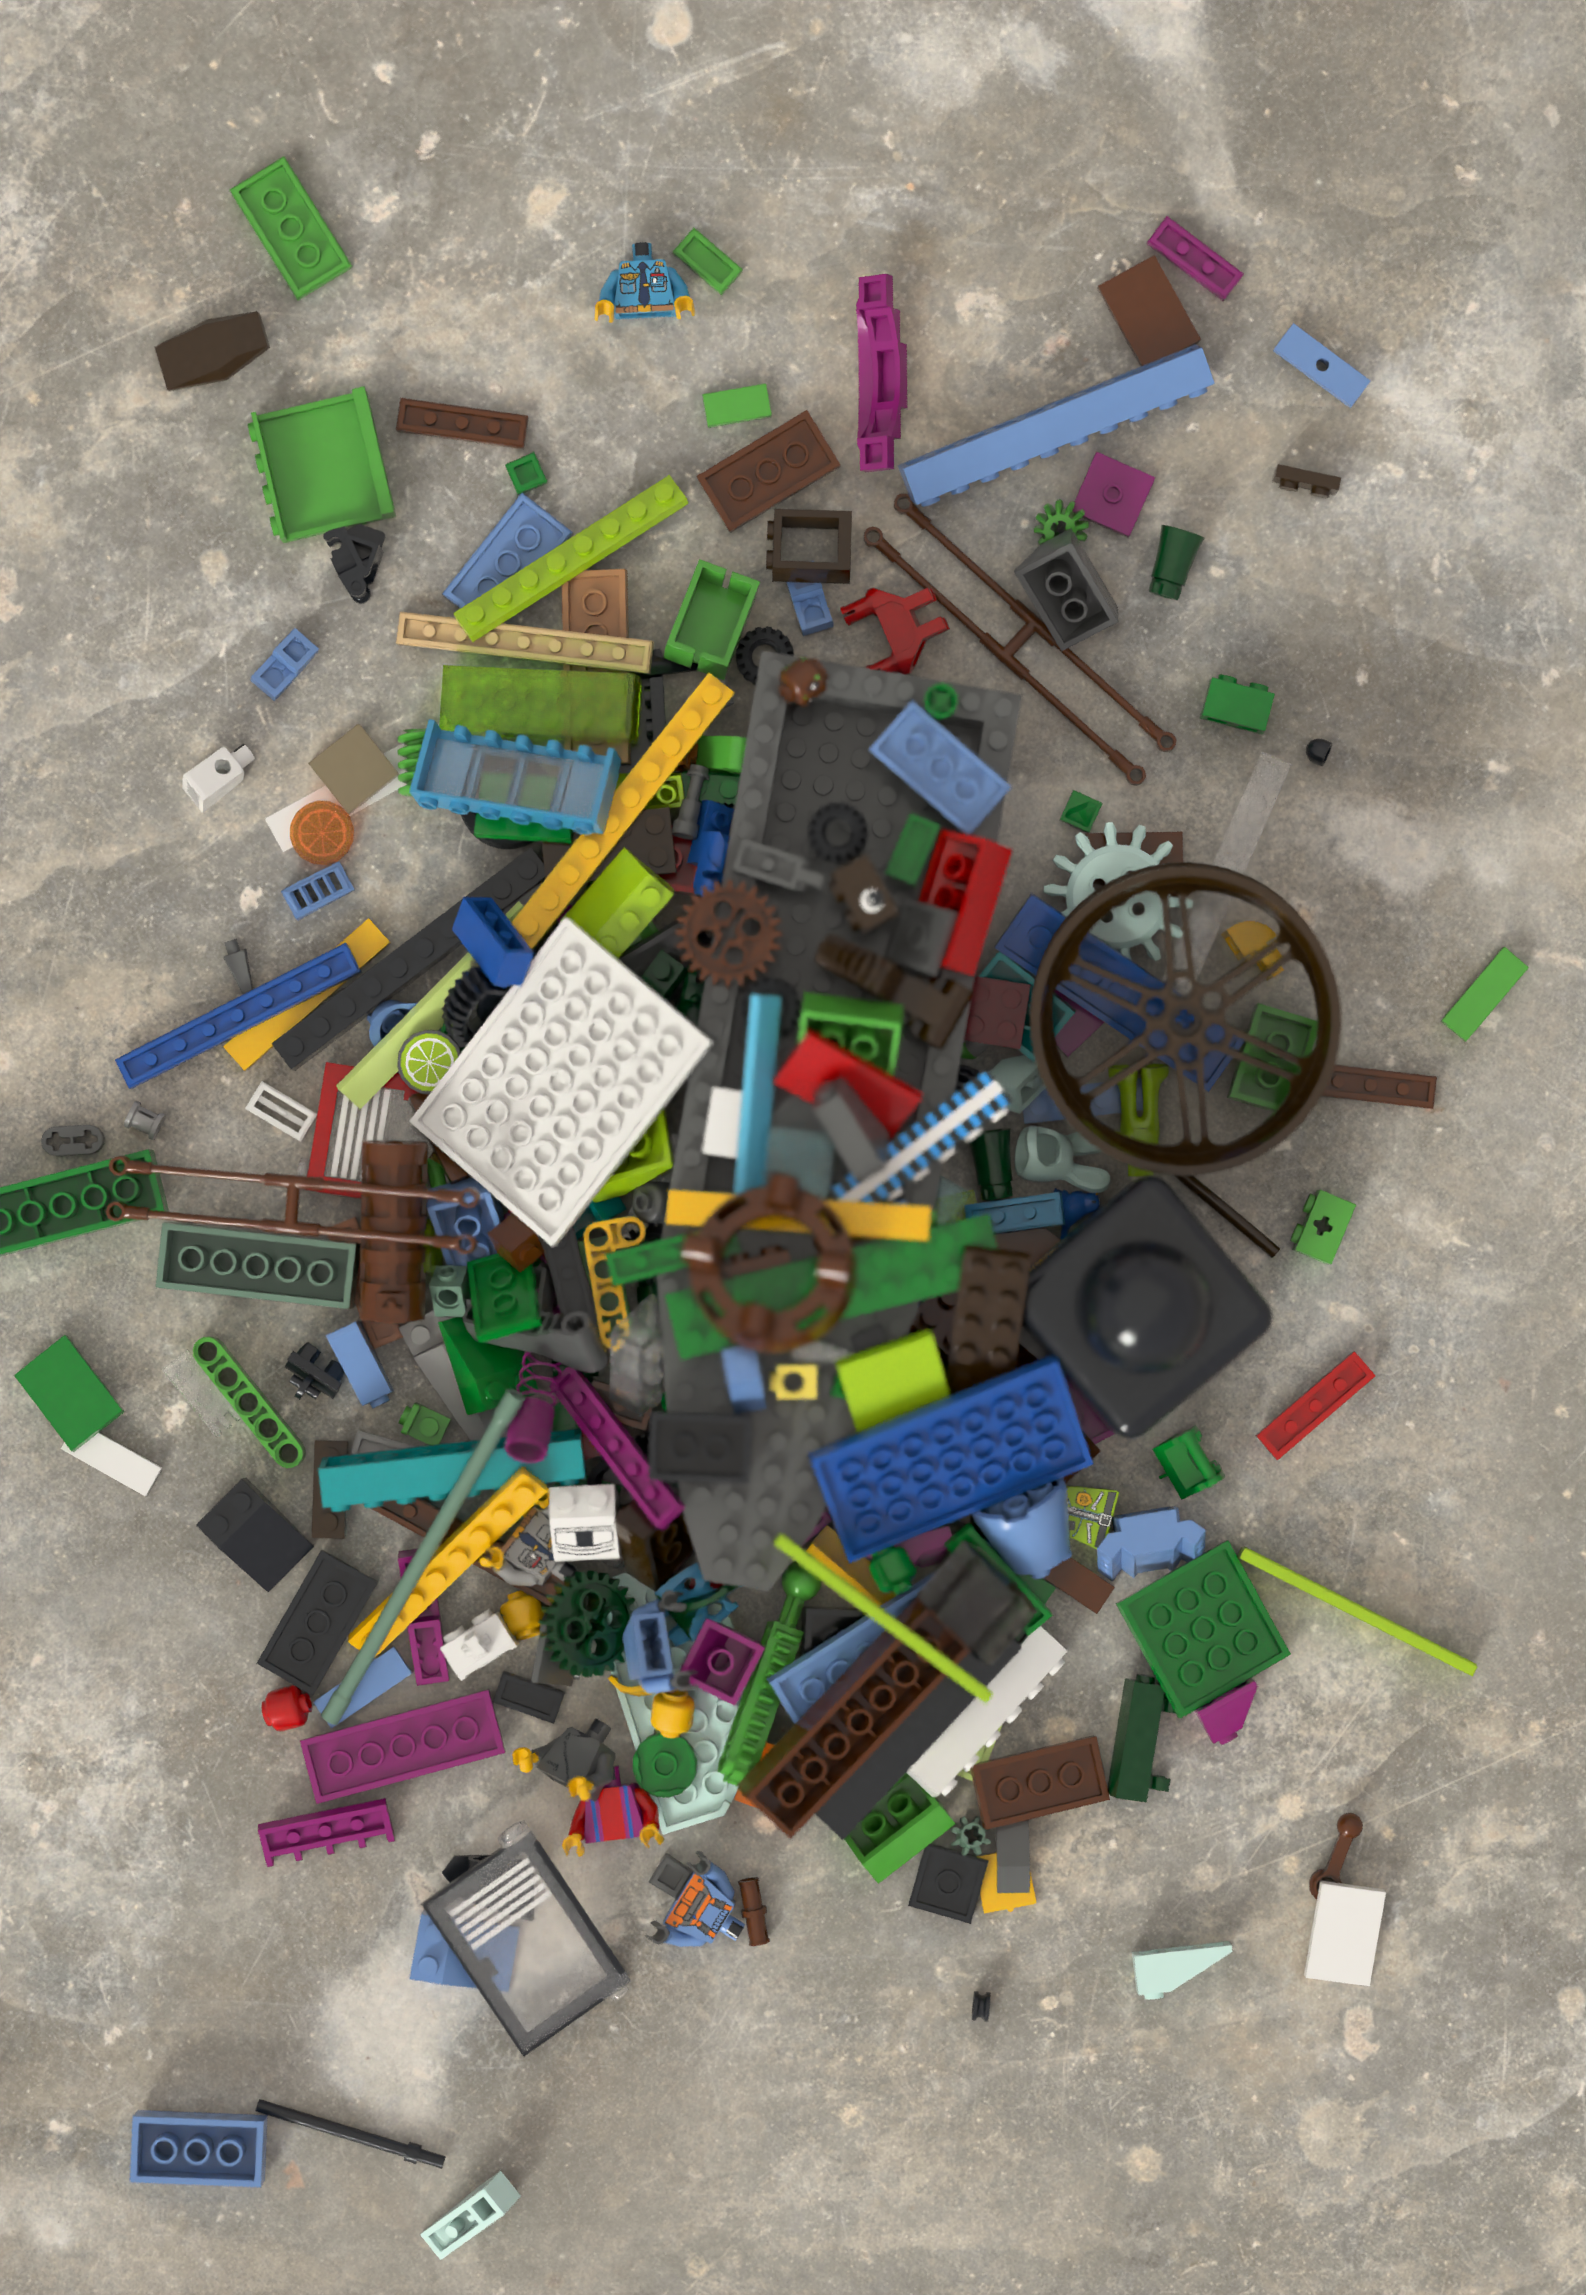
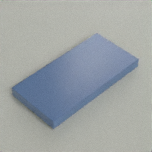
M521 493L442 594L461 609L570 539L573 532L525 494Z
M913 700L869 748V751L963 834L971 835L1012 788L1010 784Z

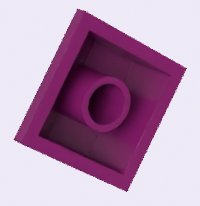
M706 1618L679 1671L696 1670L697 1674H691L689 1677L690 1684L699 1685L700 1689L736 1706L765 1647L761 1642L729 1626Z

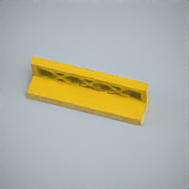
M826 1525L806 1548L808 1553L878 1606L883 1605L896 1596L893 1591L884 1593L879 1590L869 1572L870 1561L866 1557L849 1563L838 1533L830 1526Z

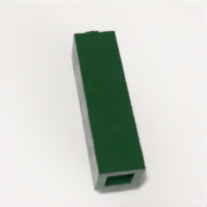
M1136 1674V1680L1125 1678L1107 1787L1109 1795L1114 1798L1147 1802L1149 1789L1169 1792L1171 1779L1151 1773L1161 1711L1176 1713L1168 1698L1164 1697L1161 1685L1155 1682L1156 1677Z

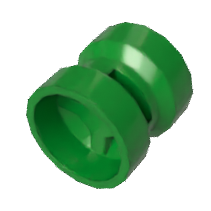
M944 683L935 684L926 692L924 708L934 719H946L955 712L958 702L957 694L950 685Z

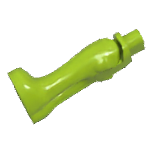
M1147 1064L1140 1069L1143 1097L1141 1117L1137 1116L1138 1070L1117 1083L1121 1101V1133L1142 1141L1159 1144V1089L1161 1083L1168 1077L1169 1065ZM1111 1065L1108 1067L1109 1078L1129 1065ZM1128 1165V1176L1130 1177L1154 1175V1172Z

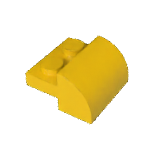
M1256 921L1237 923L1221 934L1238 961L1249 954L1252 956L1264 948L1268 941L1277 936L1271 928ZM1275 949L1258 961L1256 965L1262 971L1282 955ZM1281 966L1267 977L1266 980L1268 981L1284 971L1283 967Z

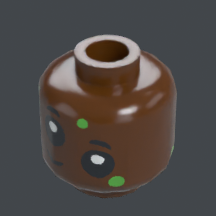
M801 656L781 670L779 674L781 685L778 687V690L788 703L794 701L798 705L806 706L825 692L827 689L826 680L829 679V676L816 658L809 659Z

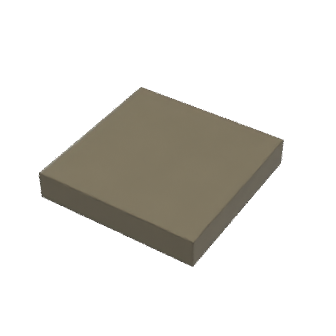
M359 723L308 763L349 815L399 776L396 769Z

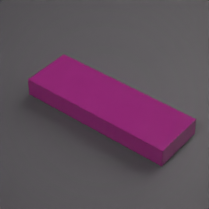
M1166 216L1147 241L1149 246L1223 302L1244 275V273L1168 216Z

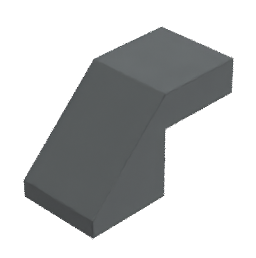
M1029 1820L996 1827L997 1893H1030Z

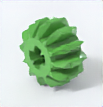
M1057 499L1055 509L1049 503L1045 504L1043 508L1046 514L1038 513L1035 518L1041 524L1034 527V533L1044 534L1038 540L1039 545L1061 534L1057 531V525L1060 521L1066 523L1064 532L1072 528L1079 541H1086L1088 535L1082 530L1089 527V522L1085 520L1079 521L1084 516L1085 511L1081 509L1074 513L1072 510L1075 507V502L1070 501L1067 508H1064L1062 499Z

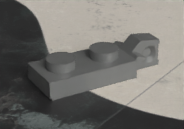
M743 838L732 867V871L794 891L804 892L806 885L823 889L826 875L811 871L813 863L806 861L805 858Z

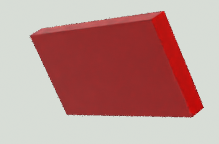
M810 1029L776 1073L773 1082L813 1105L814 1094L819 1086L828 1081L833 1082L842 1076L889 1132L888 1143L922 1099V1092Z

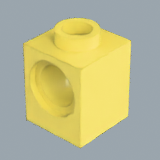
M817 1364L777 1365V1372H770V1392H777V1399H817ZM790 1372H797L803 1378V1385L797 1391H790L784 1386V1377Z

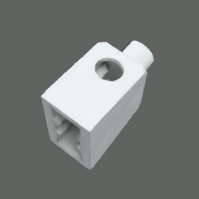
M245 744L239 746L232 753H229L225 747H222L183 775L182 788L203 813L243 781V768L255 760V757ZM225 769L228 771V773L220 774L217 772V770Z

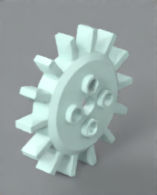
M1113 822L1105 823L1103 831L1106 838V846L1095 850L1091 846L1088 837L1079 832L1075 835L1076 844L1084 852L1085 857L1078 864H1074L1065 856L1055 855L1052 861L1058 868L1069 872L1070 877L1066 886L1056 884L1045 885L1043 893L1049 896L1066 897L1067 909L1061 913L1068 916L1080 902L1095 891L1093 888L1095 879L1101 878L1107 884L1128 871L1159 865V862L1170 853L1173 845L1166 841L1160 844L1152 855L1142 851L1141 844L1146 836V827L1138 825L1133 831L1132 841L1129 846L1118 845L1116 841L1117 830ZM1143 892L1128 899L1124 905L1117 906L1111 910L1113 918L1110 922L1104 923L1102 920H1099L1090 930V933L1114 949H1118L1121 954L1132 960L1130 947L1142 944L1146 949L1147 955L1154 961H1157L1161 958V954L1151 937L1159 929L1164 930L1161 899L1153 892ZM1169 895V908L1176 907L1180 909L1179 899ZM1188 898L1186 900L1187 909L1193 907V901ZM1137 902L1144 905V912L1141 915H1135L1132 911V906ZM1171 924V937L1181 938L1183 935L1182 930L1179 926Z

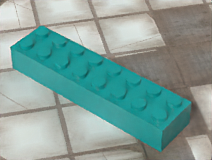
M581 1428L551 1431L547 1456L544 1460L537 1463H524L514 1460L505 1451L507 1436L501 1437L467 1497L482 1494L481 1490L494 1489L496 1492L522 1466L545 1484L560 1481V1485L563 1486L578 1484L579 1479L585 1478L586 1470ZM480 1440L322 1457L318 1472L323 1508L331 1507V1511L339 1512L351 1509V1505L364 1503L365 1508H374L384 1505L383 1501L396 1500L397 1504H409L416 1502V1497L429 1496V1500L447 1499Z

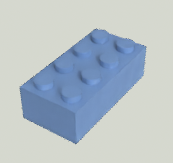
M137 2110L132 2118L130 2182L261 2187L265 2181L268 2115Z

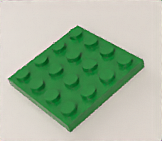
M1229 1540L1218 1544L1196 1559L1183 1564L1116 1603L1178 1718H1183L1291 1655Z

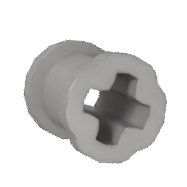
M136 1101L128 1112L124 1127H134L148 1134L149 1139L154 1140L164 1123L166 1114L162 1112L156 1114L141 1107V1103Z

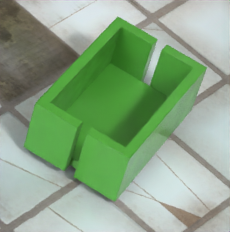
M699 559L668 638L663 658L691 668L693 663L698 664L697 671L705 674L711 673L714 677L725 680L756 599L760 581L732 572L728 589L722 586L727 569Z

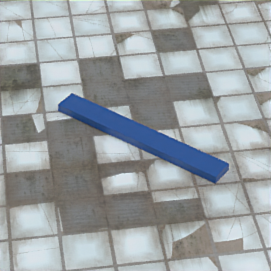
M344 943L115 1059L128 1088L133 1089L362 972L348 944Z

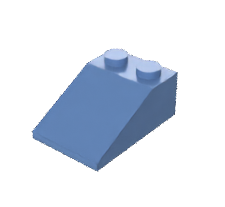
M473 1177L452 1185L448 1183L428 1189L437 1191L440 1188L462 1191L466 1188H475L481 1196L479 1204L472 1208H465L459 1203L438 1202L436 1199L427 1198V1210L436 1235L459 1237L463 1234H471L477 1240V1248L469 1254H461L455 1249L441 1248L447 1265L467 1266L469 1261L497 1253L487 1234L505 1219L501 1202ZM471 1192L465 1194L466 1202L469 1204L474 1202V1195ZM464 1238L461 1242L462 1247L469 1250L471 1242L469 1239Z
M423 1910L419 1922L410 1979L441 1985L477 1988L429 1915ZM448 1914L477 1959L481 1960L487 1955L497 1969L498 1973L491 1977L499 1991H508L520 1926H506L473 1950L471 1947L472 1943L501 1923L495 1922L467 1941L465 1936L487 1920L479 1921L462 1933L459 1928L474 1918L468 1917L457 1925L454 1920L459 1916L454 1915L451 1917Z

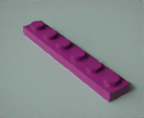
M567 1367L562 1372V1375L555 1379L559 1385V1390L554 1393L656 1528L664 1530L685 1508V1505L666 1481L648 1480V1457L580 1370ZM552 1382L549 1388L553 1391L556 1389V1385Z

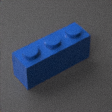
M463 897L452 928L453 932L494 986L523 985L534 952L492 897Z

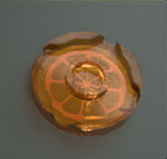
M314 801L306 804L296 812L290 824V840L294 850L302 859L313 864L328 865L339 861L349 852L354 842V826L351 817L342 807L330 801Z

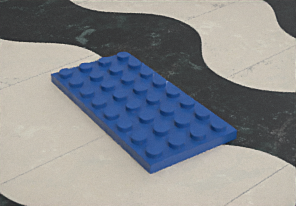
M1049 1356L808 1453L849 1563L1093 1465L1059 1361L1054 1356Z

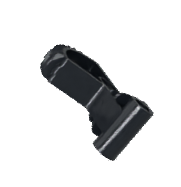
M558 920L555 921L539 944L532 950L534 952L532 960L560 925ZM474 966L468 971H463L462 978L454 981L455 987L450 988L448 991L449 996L444 999L445 1005L442 1008L444 1012L442 1018L446 1031L459 1047H466L512 987L494 986L480 967ZM476 1007L477 1016L468 1023L470 1015Z

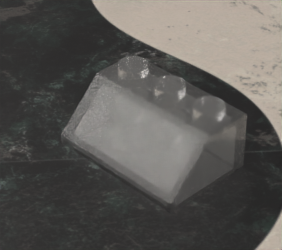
M652 1294L611 1331L610 1399L640 1417L650 1408L656 1407L662 1398L663 1329L660 1322L657 1297Z

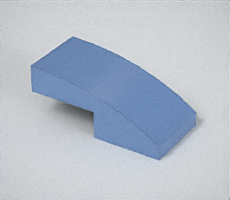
M786 582L803 636L834 627L821 583Z
M294 628L273 650V654L251 676L250 681L275 702L313 659L319 648Z

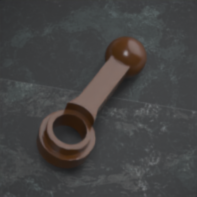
M1345 1813L1340 1816L1337 1821L1339 1835L1325 1869L1315 1871L1309 1879V1890L1315 1899L1318 1897L1317 1883L1321 1878L1330 1877L1335 1883H1342L1340 1871L1353 1838L1361 1834L1363 1829L1361 1818L1354 1813Z

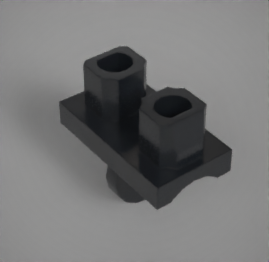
M308 1342L297 1353L292 1351L285 1365V1368L294 1373L289 1382L299 1388L294 1397L301 1400L306 1393L316 1400L320 1393L323 1392L334 1399L342 1384L341 1379L344 1375V1370L336 1360H331L324 1371L315 1366L314 1363L321 1352Z

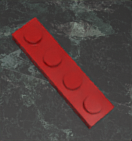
M1353 1351L1255 1436L1278 1461L1376 1375L1358 1354Z

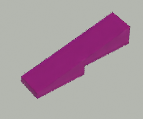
M418 1548L399 1551L398 1564L401 1578ZM437 1597L407 1626L417 1686L449 1681L447 1659L440 1649L444 1644Z

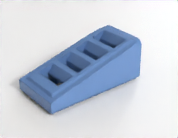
M337 862L281 890V893L294 917L299 921L355 889L341 863ZM332 873H335L342 886V889L338 891L329 877ZM321 879L324 880L331 893L326 897L317 882ZM310 885L313 887L319 899L318 901L313 902L306 887ZM299 891L307 904L304 908H301L294 895Z

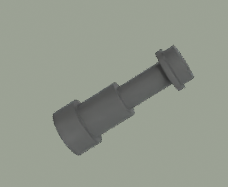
M690 765V769L687 771V775L691 777L686 799H682L678 820H674L671 834L676 837L688 840L697 839L699 831L697 821L701 808L699 798L703 781L709 780L710 777L707 767Z

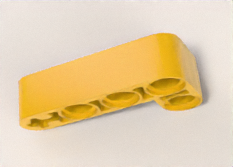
M636 1217L595 1222L590 1224L584 1232V1246L600 1339L603 1345L611 1350L623 1348L630 1337L622 1284L613 1286L611 1276L607 1279L597 1277L594 1268L601 1261L607 1262L605 1254L639 1246L643 1242L645 1226ZM626 1224H635L640 1230V1236L634 1241H627L622 1237V1227ZM595 1229L604 1230L608 1236L607 1243L600 1247L592 1245L589 1241L590 1233ZM607 1293L614 1294L619 1300L618 1307L613 1311H606L600 1305L601 1297ZM622 1314L623 1320L616 1319V1326L618 1331H624V1336L620 1337L619 1343L613 1344V1340L611 1338L606 1339L605 1336L606 1333L610 1332V1321L603 1323L602 1317L612 1318Z

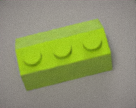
M624 846L560 921L562 922L565 917L572 919L618 959L674 895V888Z

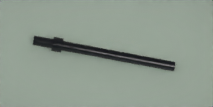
M259 2099L256 2112L402 2156L404 2161L417 2164L418 2161L442 2169L446 2156L421 2149L422 2145L409 2142V2144L401 2143Z

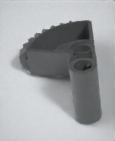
M543 1261L538 1267L534 1265L537 1289H539L538 1300L542 1326L483 1343L541 1354L575 1370L595 1373L605 1368L609 1361V1355L589 1316L582 1311L572 1312L566 1317L563 1313L555 1315L553 1313L556 1292L549 1267ZM465 1299L467 1309L462 1319L468 1333L471 1334L475 1341H478L475 1335L471 1299Z

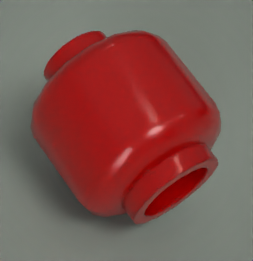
M294 1685L279 1688L267 1694L266 1700L261 1705L262 1715L265 1723L268 1726H272L276 1731L304 1726L307 1722L308 1713L312 1712V1702L307 1693L303 1694L301 1689Z

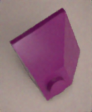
M1252 1678L1195 1710L1199 1721L1213 1744L1219 1741L1221 1745H1224L1238 1737L1236 1731L1242 1729L1258 1688L1255 1680Z

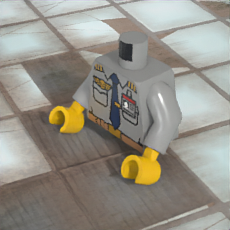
M548 1487L547 1492L535 1503L539 1504L538 1509L533 1506L501 1550L497 1547L485 1548L492 1555L491 1561L487 1558H480L481 1566L493 1567V1571L510 1585L533 1586L537 1584L543 1586L552 1574L564 1582L565 1576L574 1577L575 1572L578 1570L569 1561H554L549 1520Z

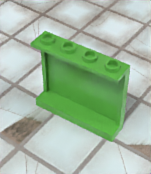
M365 386L352 389L353 393L261 415H257L256 412L251 413L253 422L247 423L251 441H258L260 450L259 454H255L259 474L265 472L268 484L262 486L266 504H272L275 516L269 517L273 535H280L283 543L325 534L329 530L344 526L351 528L358 524L363 525L396 517Z

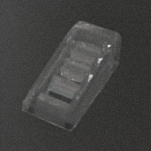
M816 1340L806 1346L791 1350V1359L793 1361L835 1362V1360L855 1353Z

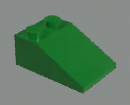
M454 1317L438 1322L466 1414L468 1416L497 1408L508 1389L516 1391L517 1385L521 1381L519 1372L523 1367L522 1357L525 1353L522 1350L488 1343L479 1344L465 1328L463 1317ZM527 1357L525 1358L526 1365L530 1364V1361ZM532 1366L527 1367L531 1372H533ZM526 1370L522 1373L523 1379L533 1376ZM536 1379L525 1381L528 1386L539 1390ZM523 1383L521 1384L520 1393L530 1390ZM528 1393L523 1396L526 1398L538 1393Z

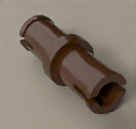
M750 1877L738 1881L744 1908L741 1910L742 1918L746 1919L750 1946H759L770 1942L764 1916L767 1913L766 1905H762L758 1877Z

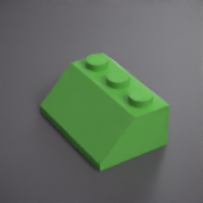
M905 1773L844 1840L862 1866L879 1884L956 1823L937 1797H932L912 1777Z

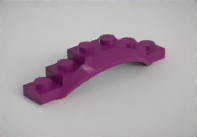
M879 274L859 277V299L856 303L859 364L857 446L860 449V471L863 472L894 469V440L901 439V409H907V344L900 342V310L893 308V276Z

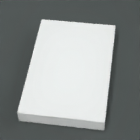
M1320 1881L1304 1972L1306 1978L1370 1986L1386 1896L1384 1889Z

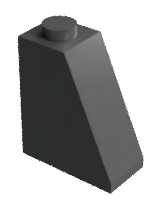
M842 1076L833 1082L828 1081L819 1086L814 1094L813 1111L854 1179L860 1184L886 1168L889 1132Z

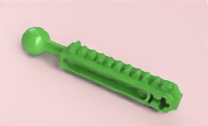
M797 1561L788 1565L782 1573L781 1585L785 1594H787L778 1621L767 1622L761 1639L765 1649L744 1688L727 1741L719 1759L717 1770L719 1773L724 1774L723 1781L735 1786L760 1761L780 1703L767 1678L794 1662L804 1633L795 1629L804 1602L816 1596L821 1589L822 1580Z

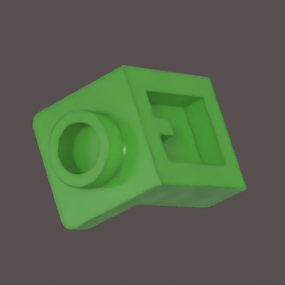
M416 1402L412 1408L406 1406L399 1424L403 1425L401 1433L414 1437L428 1445H436L441 1443L452 1419Z

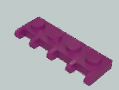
M386 1798L258 1824V1834L267 1867L274 1866V1856L294 1853L295 1860L301 1861L303 1860L302 1851L326 1846L328 1855L335 1854L334 1844L358 1840L359 1847L365 1848L367 1847L365 1838L386 1834L388 1842L395 1841Z

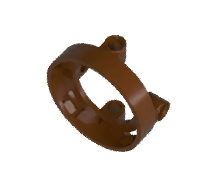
M771 1174L768 1186L744 1191L725 1201L707 1218L698 1233L688 1231L683 1242V1261L689 1265L693 1293L707 1320L726 1339L750 1350L770 1353L784 1352L801 1348L816 1341L838 1323L854 1295L857 1282V1259L853 1244L843 1222L824 1201L811 1193L801 1190L799 1180L790 1175ZM818 1214L827 1220L826 1223L832 1229L834 1234L838 1236L836 1239L833 1238L827 1225L822 1221L820 1217L817 1216ZM767 1217H783L802 1224L813 1233L821 1247L817 1265L818 1282L812 1292L794 1307L775 1313L770 1308L759 1304L746 1303L741 1306L727 1293L721 1278V1260L731 1238L747 1224ZM706 1291H710L715 1303L725 1313L724 1316L721 1317L711 1302L707 1305L704 1297ZM823 1306L827 1313L822 1318L819 1317L804 1327L805 1330L798 1332L794 1325L806 1320Z

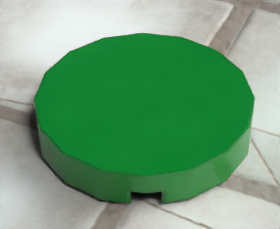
M659 1732L648 1736L639 1744L633 1756L632 1770L636 1782L649 1794L656 1797L670 1798L681 1794L692 1784L697 1773L698 1759L693 1746L684 1737L667 1738Z

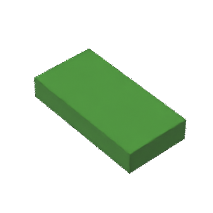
M695 228L688 233L673 251V254L720 295H723L743 272L740 266Z
M766 383L702 394L708 428L772 417Z

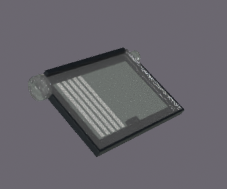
M520 1821L507 1828L498 1836L497 1840L501 1844V1848L423 1901L421 1905L524 2057L609 1996L612 2001L623 1997L629 1991L626 1984L631 1980L540 1842L536 1839L525 1821Z

